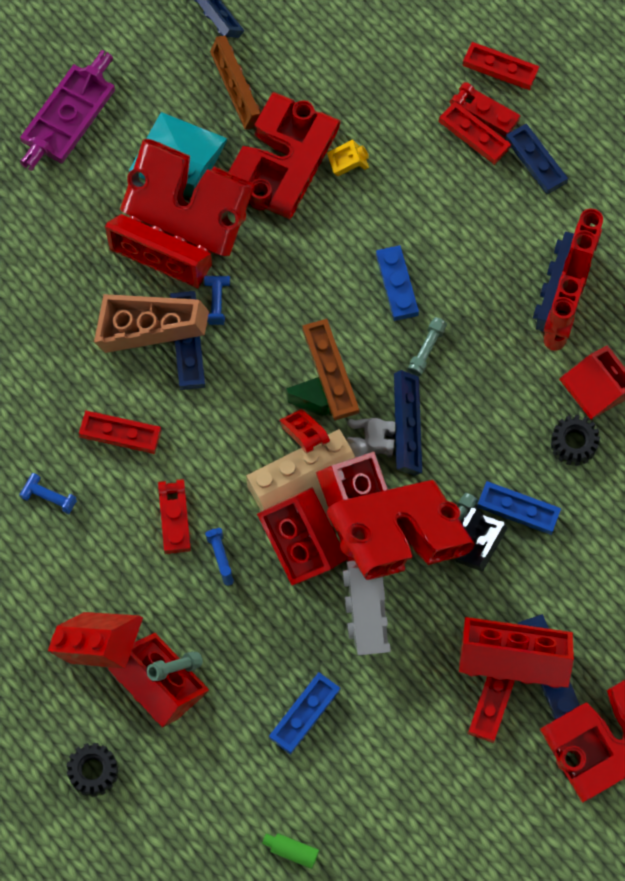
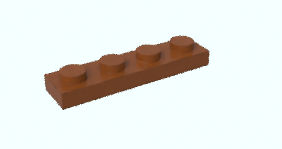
M217 36L210 53L244 129H252L261 114L260 107L252 96L251 87L243 76L242 67L234 56L233 47L229 45L226 36Z
M323 319L302 325V331L334 421L359 414L360 409L328 320Z

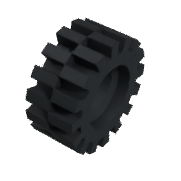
M571 415L566 416L565 421L562 418L554 428L551 437V448H554L553 454L555 456L559 455L558 460L561 462L564 459L567 460V465H571V462H575V466H580L581 462L585 464L589 458L592 459L597 451L600 437H598L599 430L598 428L594 429L595 424L593 421L590 424L587 423L589 418L585 416L583 420L579 419L580 415H575L574 419L571 418ZM571 432L581 434L585 439L584 446L578 449L569 447L565 441L566 435Z
M86 743L83 748H76V753H71L69 756L70 762H67L66 766L68 769L67 776L75 790L80 791L85 796L90 794L92 797H96L98 793H101V795L105 794V790L108 788L111 790L113 782H116L118 778V766L113 753L104 745L102 747L99 746L98 743H93V745ZM89 760H97L103 765L101 776L95 780L86 779L82 775V767Z

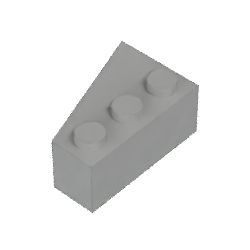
M348 561L347 570H343L344 587L349 586L350 596L345 597L346 613H351L352 622L347 623L349 639H354L358 655L391 652L387 637L388 622L385 614L383 577L366 580L355 561Z

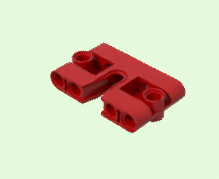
M273 92L254 124L257 128L254 136L271 148L286 154V156L280 157L265 150L242 146L228 171L254 184L249 200L250 205L254 209H267L290 220L339 130L341 120L323 112L315 111L314 106L308 101L294 102V100ZM299 115H306L307 117L302 118ZM257 193H264V194H266V195H264V196H257V195H255V194H257Z
M143 139L134 168L127 176L128 186L120 210L145 223L157 226L170 234L182 237L184 240L195 245L202 246L211 252L222 256H230L240 225L246 220L245 211L253 192L254 184L214 166L212 170H206L194 189L190 203H187L183 198V193L188 181L190 156L157 141ZM140 172L145 176V184L139 180ZM228 212H232L235 215V223L228 219Z
M590 208L582 212L574 232L569 254L565 260L554 301L543 331L545 332L544 344L550 350H561L565 346L573 326L576 309L583 294L594 251L597 249L602 232L603 216L596 209Z
M434 480L341 500L331 505L326 512L337 533L343 537L340 543L341 551L348 557L353 558L366 580L405 571L404 565L406 561L413 557L408 542L427 565L464 556L475 545L459 520L460 509L453 502L447 501Z
M625 680L606 690L614 716L623 730L621 740L613 736L606 722L587 702L540 728L542 735L556 757L558 768L566 774L581 802L587 801L625 778ZM568 752L573 753L577 758L575 767H571L566 763L565 756Z

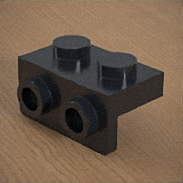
M472 507L469 514L464 517L462 525L473 540L474 548L466 555L454 558L456 563L483 572L508 527L504 522L483 516L478 508Z

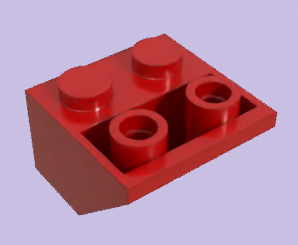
M608 345L588 355L559 379L590 420L625 401V367Z

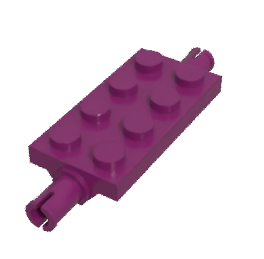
M100 50L91 65H87L84 68L72 65L20 136L21 142L30 147L25 156L20 160L23 167L27 168L30 166L28 170L33 171L43 155L63 164L115 92V86L103 78V72L113 61L111 54L108 52L105 54L104 50Z

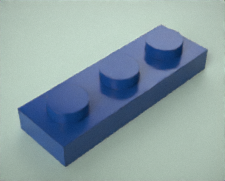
M401 246L376 250V258L393 320L397 321L418 316L419 310Z
M486 481L477 504L479 509L552 535L561 511L559 507Z
M318 672L271 732L269 739L291 755L340 692L341 688Z

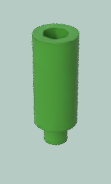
M266 833L262 844L271 847V853L310 869L313 868L319 854V849L277 833L276 837Z

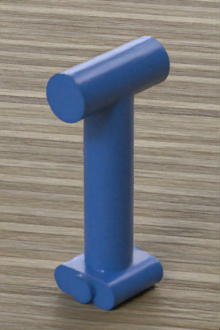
M204 276V286H212L211 314L208 315L207 322L209 325H224L225 316L221 314L222 286H230V276Z
M31 473L19 496L28 501L30 496L35 494L61 506L62 511L69 515L77 502L76 497L72 494L65 497L38 485L41 477Z
M216 528L205 533L208 543L212 544L223 583L226 586H230L234 580L222 543L224 538L222 529Z

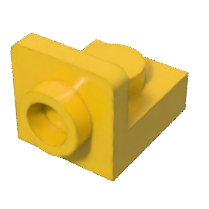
M354 140L327 152L331 167L336 176H340L358 166L364 170L369 168L367 150L363 145H358Z

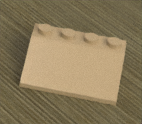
M340 429L328 434L329 443L325 445L319 444L313 447L314 450L307 454L300 448L246 475L247 487L261 511L313 487L325 513L327 512L328 506L316 472L355 458ZM328 517V520H329L331 526L334 527L333 524H332V522L330 521V519H329V517Z

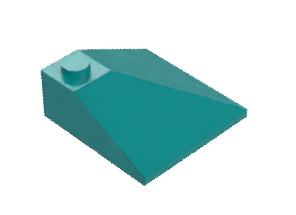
M162 112L146 138L190 156L188 181L183 195L192 198L194 189L206 170H212L227 142V138ZM136 156V158H135V160H134L132 166L130 167L129 172H130L131 170H133L134 165H135V162H136V159H137V156ZM140 172L139 177L145 179V176Z

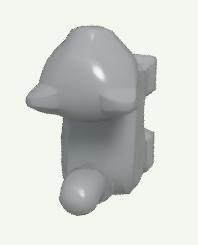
M378 418L348 420L347 424L353 429L364 428L365 439L359 437L347 438L355 458L371 452H375V455L385 454L387 457L392 458L394 439H385L384 437L389 436L393 438L395 422L384 421Z

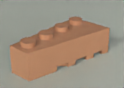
M104 294L94 343L105 353L203 336L206 331L209 310L200 300Z

